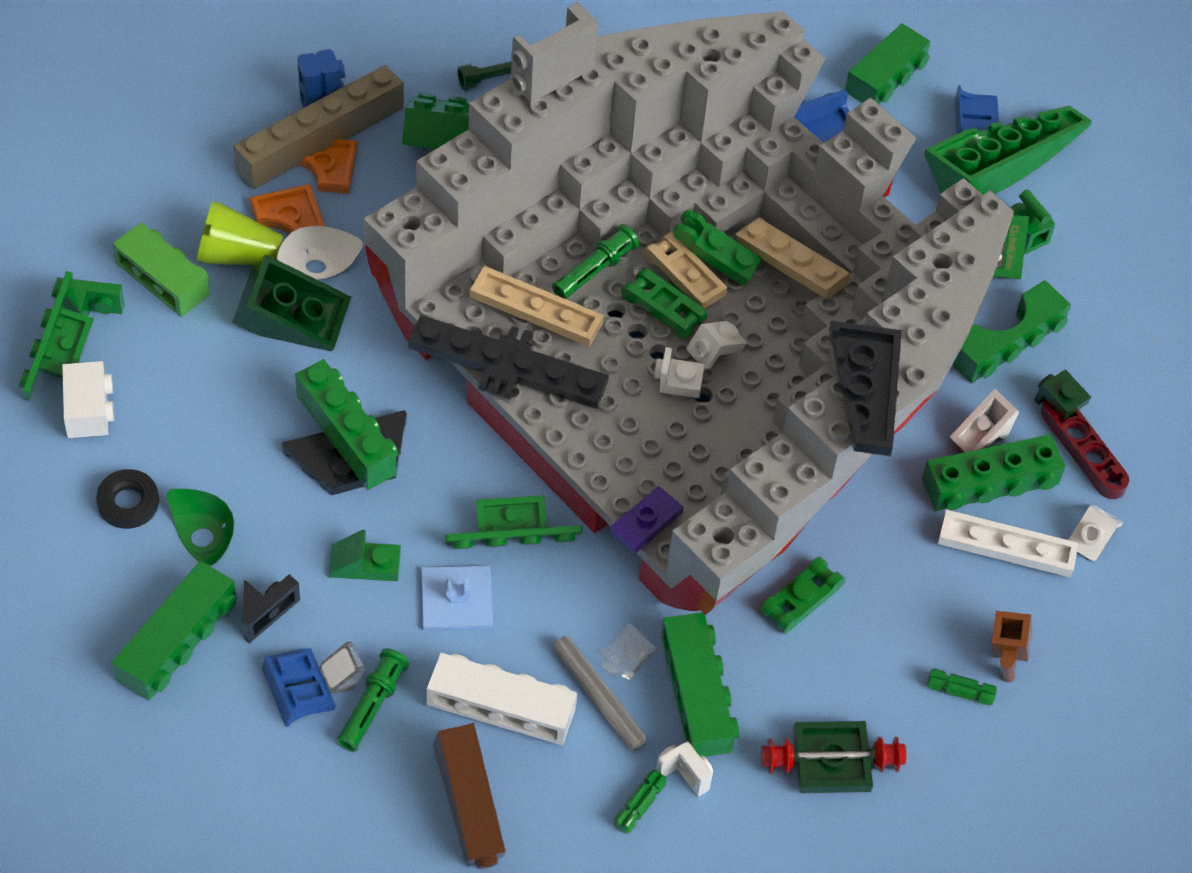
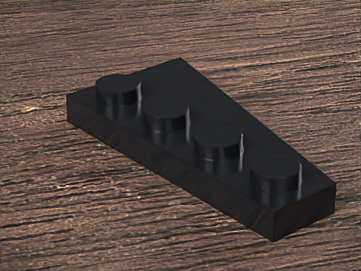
M830 320L829 333L853 450L855 452L891 456L894 439L902 330Z

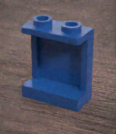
M841 90L809 101H802L794 117L825 143L844 130L846 115L850 111L847 107L848 93L846 90Z

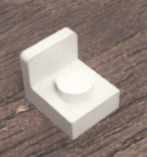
M666 347L664 359L657 358L654 378L660 379L659 393L699 398L705 364L672 359V348Z

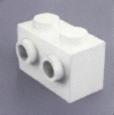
M103 361L62 364L64 422L67 437L78 438L109 435L108 422L114 421L113 401H107V394H113L112 374H105Z

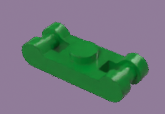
M643 268L635 276L636 280L633 283L628 282L621 289V294L625 300L632 304L636 303L671 327L675 335L681 339L689 337L693 333V327L701 325L708 317L706 310L701 305L646 268ZM680 311L686 314L684 318L678 314Z
M818 556L809 564L808 568L776 595L767 598L759 611L766 618H773L777 622V628L786 634L838 591L844 584L845 578L837 571L832 572L827 567L828 563L821 556ZM818 577L824 582L821 587L813 582ZM785 605L790 611L785 612L782 607Z

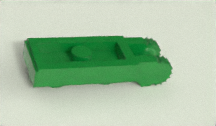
M685 210L680 218L682 224L675 225L672 231L674 238L690 248L692 253L742 286H745L762 258L708 222L706 223L704 217L693 210Z

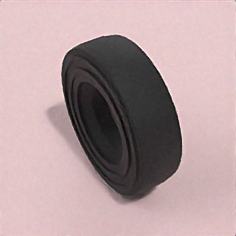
M124 469L111 473L100 483L96 502L99 513L107 523L117 528L130 529L139 527L151 520L158 509L159 494L155 482L146 473L134 469ZM132 489L141 495L140 502L136 506L127 509L117 506L114 502L116 495L122 490Z

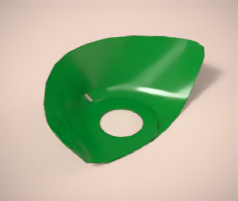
M171 489L167 492L166 497L179 538L186 550L198 562L201 560L209 566L214 565L223 557L231 542L234 532L232 511L226 502L208 492L193 489ZM198 529H207L212 532L213 540L209 545L199 547L192 542V534Z

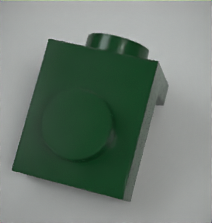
M1065 369L1055 376L1049 374L1038 384L1039 391L1034 401L1040 405L1046 399L1065 419L1087 405L1091 396Z

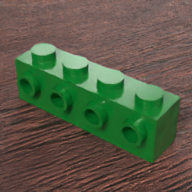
M322 359L295 373L298 399L365 488L370 490L396 476L398 450L390 438L385 439L380 433V427L376 419L371 414L367 416L362 409V404L354 391L349 392L344 386V380L340 372L336 368L331 369L325 359Z
M1049 434L927 460L922 481L935 511L944 509L956 510L963 505L971 503H988L999 497L1008 495L1016 497L1031 490L1051 489L1059 485L1066 466L1052 435Z
M200 560L111 662L115 680L148 701L151 700L156 692H162L169 684L173 672L179 665L184 666L189 661L196 645L201 640H206L213 632L215 623L223 614L227 615L235 606L237 598L234 580Z
M703 612L663 618L661 639L685 741L691 744L699 756L707 757L732 753L734 740L739 738V727L736 717H730L728 707H731V695L729 687L722 685L720 676H723L724 673L721 656L715 655L713 645H716V635L713 625L707 624L706 616Z

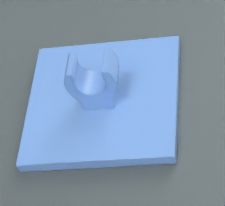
M491 566L422 567L423 630L493 628Z

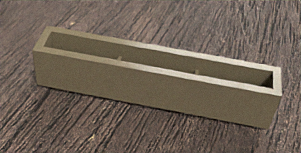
M386 65L372 71L233 145L235 171L254 190L300 165L301 160L308 155L311 157L315 152L325 151L332 147L333 141L337 139L346 140L403 109L404 82Z

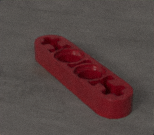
M1045 399L1041 408V415L1044 421L1097 491L1108 499L1122 497L1129 484V476L1080 410L1064 419L1056 409H1051L1052 405ZM1069 428H1077L1082 431L1084 437L1079 439L1073 438L1068 434L1067 430ZM1089 452L1097 453L1103 461L1093 463L1086 458L1085 454ZM1109 479L1111 482L1117 481L1119 484L1118 486L1115 483L1109 484L1107 480Z

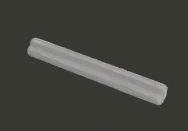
M563 636L561 639H558L554 643V652L627 747L632 751L642 747L646 743V735L570 637Z

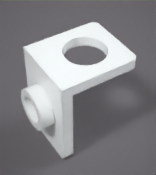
M1096 505L1089 506L1070 536L1069 541L1079 543L1077 552L1091 561H1096L1116 528L1121 527L1123 522Z

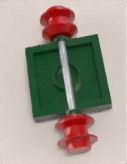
M866 721L795 722L793 728L795 749H793V745L787 738H784L782 745H774L772 739L768 738L767 746H761L762 767H768L769 774L773 773L775 767H782L785 774H788L793 765L797 764L800 793L871 792L873 788L871 763L874 764L880 773L883 772L886 765H892L895 772H899L900 765H905L907 758L906 746L904 743L899 742L897 736L894 737L891 744H885L882 737H878L873 744V748H869Z

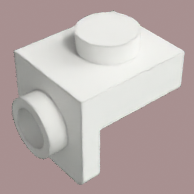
M728 321L701 324L687 346V351L698 363H704V369L707 370L713 367L720 355L741 353L747 342L738 333V329Z
M688 741L678 747L672 745L659 755L656 768L659 773L667 776L678 770L697 797L710 790L713 776L711 764L705 756H699Z

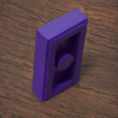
M658 486L611 525L610 534L633 554H636L683 514L684 506Z

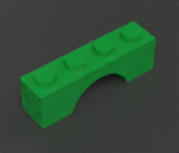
M1046 280L1040 282L1022 294L1016 311L1019 320L1017 326L1008 330L994 331L974 324L952 365L971 384L981 377H989L1004 362L1010 363L1014 361L1024 349L1029 346L1031 348L1037 346L1052 331L1054 333L1059 332L1068 322L1067 315L1071 304Z

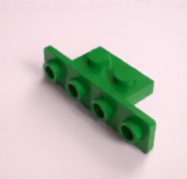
M66 271L63 280L57 278L51 295V297L56 298L52 309L46 308L40 327L45 328L41 340L35 338L29 356L34 358L30 370L24 369L18 387L23 389V399L30 400L40 371L63 378L62 364L79 363L94 318L63 308L72 284V272Z
M544 495L476 500L478 532L446 534L444 542L445 544L452 543V549L473 548V542L486 541L487 547L507 546V540L521 539V545L541 543V537H555V542L575 541V535L583 533L582 525L547 527Z

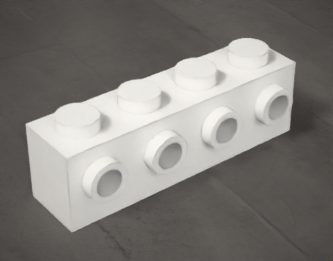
M440 653L427 687V706L562 746L576 710L577 692L571 691L564 685L546 684L537 681L530 675L512 674L503 671L496 665L478 664L458 654L448 655Z

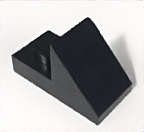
M290 574L280 582L276 581L271 584L264 596L244 580L242 623L244 639L249 644L300 601L299 582Z

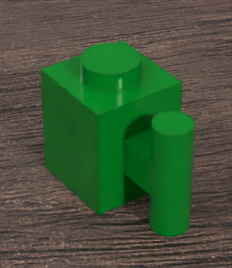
M1029 189L1024 190L1019 195L1023 203L1019 202L1010 207L1014 211L1013 215L1029 217L1024 255L1050 243L1056 224L1051 219L1052 216Z

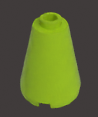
M211 201L196 261L202 264L255 266L265 254L278 260L277 255L283 243V235L220 202Z

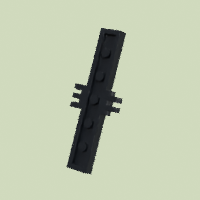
M420 315L408 340L409 349L484 372L479 382L478 390L485 392L491 381L494 382L491 394L498 396L504 385L506 388L503 398L511 400L517 385L521 384L597 409L609 381V375L532 351L533 344L529 343L532 332L524 330L520 340L516 338L519 328L515 326L511 327L507 336L501 334L498 340Z

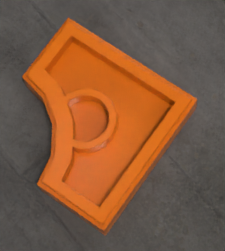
M337 139L332 142L333 146L327 150L315 152L311 157L308 155L301 160V164L298 166L304 167L313 173L318 181V191L349 194L358 144L355 140Z
M310 184L249 197L255 221L266 227L280 229L287 234H291L293 231L303 227L325 226Z

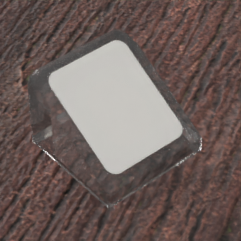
M352 641L346 642L319 665L329 692L332 694L353 691L365 670Z

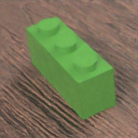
M141 222L112 243L115 263L180 317L210 296L209 276L204 268L200 265L195 266L179 248H173L165 242L157 230H151Z

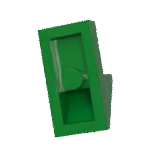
M72 279V284L63 307L89 316L90 311H97L102 314H123L125 301L122 285Z
M366 530L358 531L332 544L329 578L398 581L401 545L366 543Z

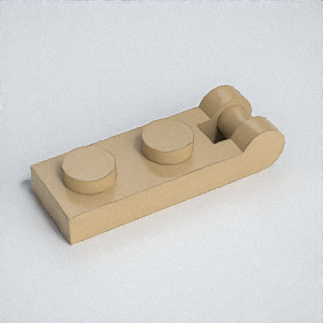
M672 232L662 236L659 243H651L643 249L644 256L649 263L655 264L686 296L704 309L726 296L728 287L687 246L674 238Z

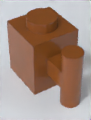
M996 611L992 636V652L994 658H1001V677L1005 682H1012L1015 679L1017 660L1028 662L1032 635L1031 614Z

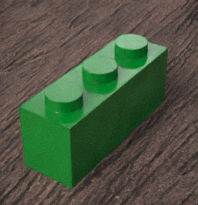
M901 23L848 71L845 86L846 92L861 103L869 98H872L878 104L887 102L898 86H904L909 81L912 73L917 69L921 70L927 64L930 57L928 54L930 40Z

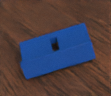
M958 85L955 95L957 134L971 128H976L978 131L986 130L989 124L999 122L998 97L967 93L962 90L961 85Z
M311 648L265 657L261 669L286 727L304 716L335 710L336 704ZM307 680H313V682H310V683H305V684H300V685L285 687V685H287V684H292V683H297V682H302V681H307Z

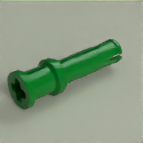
M620 224L616 228V232L608 239L597 242L593 253L552 284L554 293L567 300L604 268L616 266L620 262V257L629 250L633 251L639 247L638 237L633 230L625 224Z
M384 648L380 652V661L377 667L365 679L366 690L354 708L341 734L336 739L338 745L345 750L357 751L361 740L373 722L384 699L389 698L395 693V683L402 671H406L410 666L408 659L393 649Z

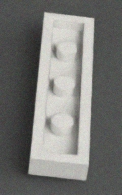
M950 510L945 511L938 540L940 545L1070 578L1074 571L1079 544Z

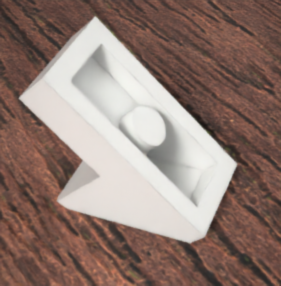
M994 389L953 432L950 438L964 452L988 448L998 437L1003 440L1008 438L1019 411L1002 394Z

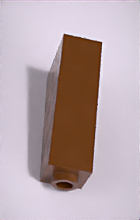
M471 723L440 730L437 733L433 747L466 866L476 864L477 869L495 866L499 864L498 858H502L506 850L475 725Z

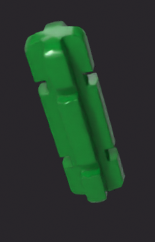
M935 668L930 671L927 681V687L937 691H941V688L946 689L945 693L971 701L977 698L978 703L989 706L995 700L997 693L995 685L984 682L983 685H979L977 680L953 673L947 676L945 675L946 671Z
M651 770L644 778V783L638 786L625 803V808L621 809L616 815L614 826L623 833H630L637 824L636 821L641 819L656 799V794H659L665 787L666 777L657 770Z

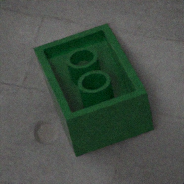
M265 254L249 274L232 323L262 337L332 352L335 348L351 296Z

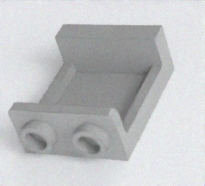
M576 2L567 7L565 28L533 45L528 44L520 35L513 37L510 82L517 93H522L532 103L595 69L598 21L579 2Z

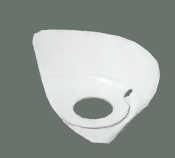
M308 226L293 231L284 239L279 248L277 259L317 280L325 279L346 270L361 251L363 242L358 237L336 228ZM318 260L326 265V269L321 273H312L306 269V264L309 261Z

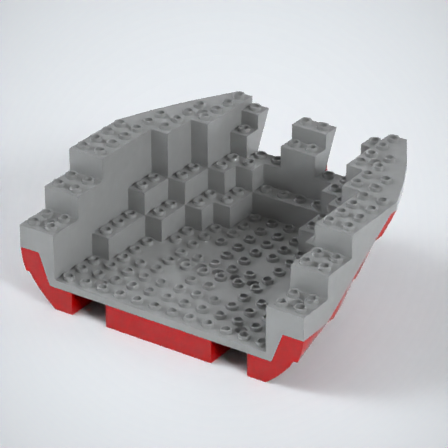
M783 11L705 18L597 37L595 69L532 103L522 93H517L514 90L509 79L469 103V130L416 161L415 188L364 218V242L371 274L376 278L380 291L407 341L420 315L498 340L501 334L507 336L511 327L515 326L519 328L516 338L520 340L524 330L532 332L529 341L530 344H533L532 351L609 375L607 387L598 408L595 409L521 384L517 385L511 400L503 398L506 388L504 385L498 396L491 394V388L494 382L490 381L485 392L478 390L479 382L484 372L451 362L467 379V403L594 534L608 524L610 526L613 525L658 486L684 506L683 514L637 552L642 558L639 580L661 603L681 610H701L705 615L711 612L765 565L782 554L810 519L827 501L840 492L872 455L853 450L829 333L830 320L902 330L894 434L897 433L939 390L963 346L991 284L1014 211L993 192L988 191L982 195L963 178L940 194L934 213L915 225L885 197L890 194L893 178L917 137L872 98L849 111L846 115L844 130L825 143L800 123L794 116L826 58L804 40L805 30ZM688 209L703 216L706 223L708 222L735 241L736 233L757 218H760L848 271L851 278L850 284L827 300L762 259L749 282L742 286L698 257L728 287L726 296L705 308L708 317L702 324L728 321L738 329V333L747 342L741 353L720 355L711 369H704L700 394L706 395L711 399L707 403L698 402L693 397L659 393L660 379L654 378L657 359H653L650 356L654 352L664 354L667 347L672 348V359L697 362L687 351V346L700 325L693 327V333L689 337L681 339L675 335L671 327L638 304L629 303L621 294V289L628 282L633 283L636 280L635 276L643 268L649 269L682 292L655 264L653 265L647 261L643 249L651 243H659L661 237L672 232L675 225L682 224L681 215ZM620 224L630 227L638 237L639 247L636 250H629L620 257V262L616 266L604 268L567 299L604 315L603 324L590 347L470 298V289L484 266L556 295L552 289V284L593 253L597 242L608 239L616 232V228ZM616 310L623 313V316L620 318L610 317L607 313ZM682 311L678 313L683 318L686 316ZM639 331L645 337L641 339L632 338L629 336V333ZM417 351L425 360H428L432 357L431 355Z

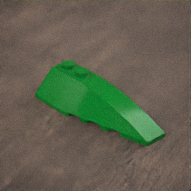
M1069 105L1039 112L1037 118L1033 119L1026 118L1025 116L1014 118L1013 123L1008 125L996 122L989 124L988 129L978 131L976 128L967 129L925 149L924 155L940 194L963 178L982 195L988 191L997 194L1049 161L1091 125L1092 120Z

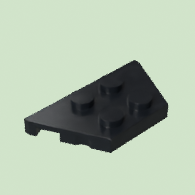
M405 410L375 418L380 427V433L385 439L390 438L398 450L396 476L399 455L401 454L404 429L407 423V413ZM324 432L282 442L284 455L287 457L291 456L300 463L302 470L311 478L318 480L320 486L331 496L365 487Z

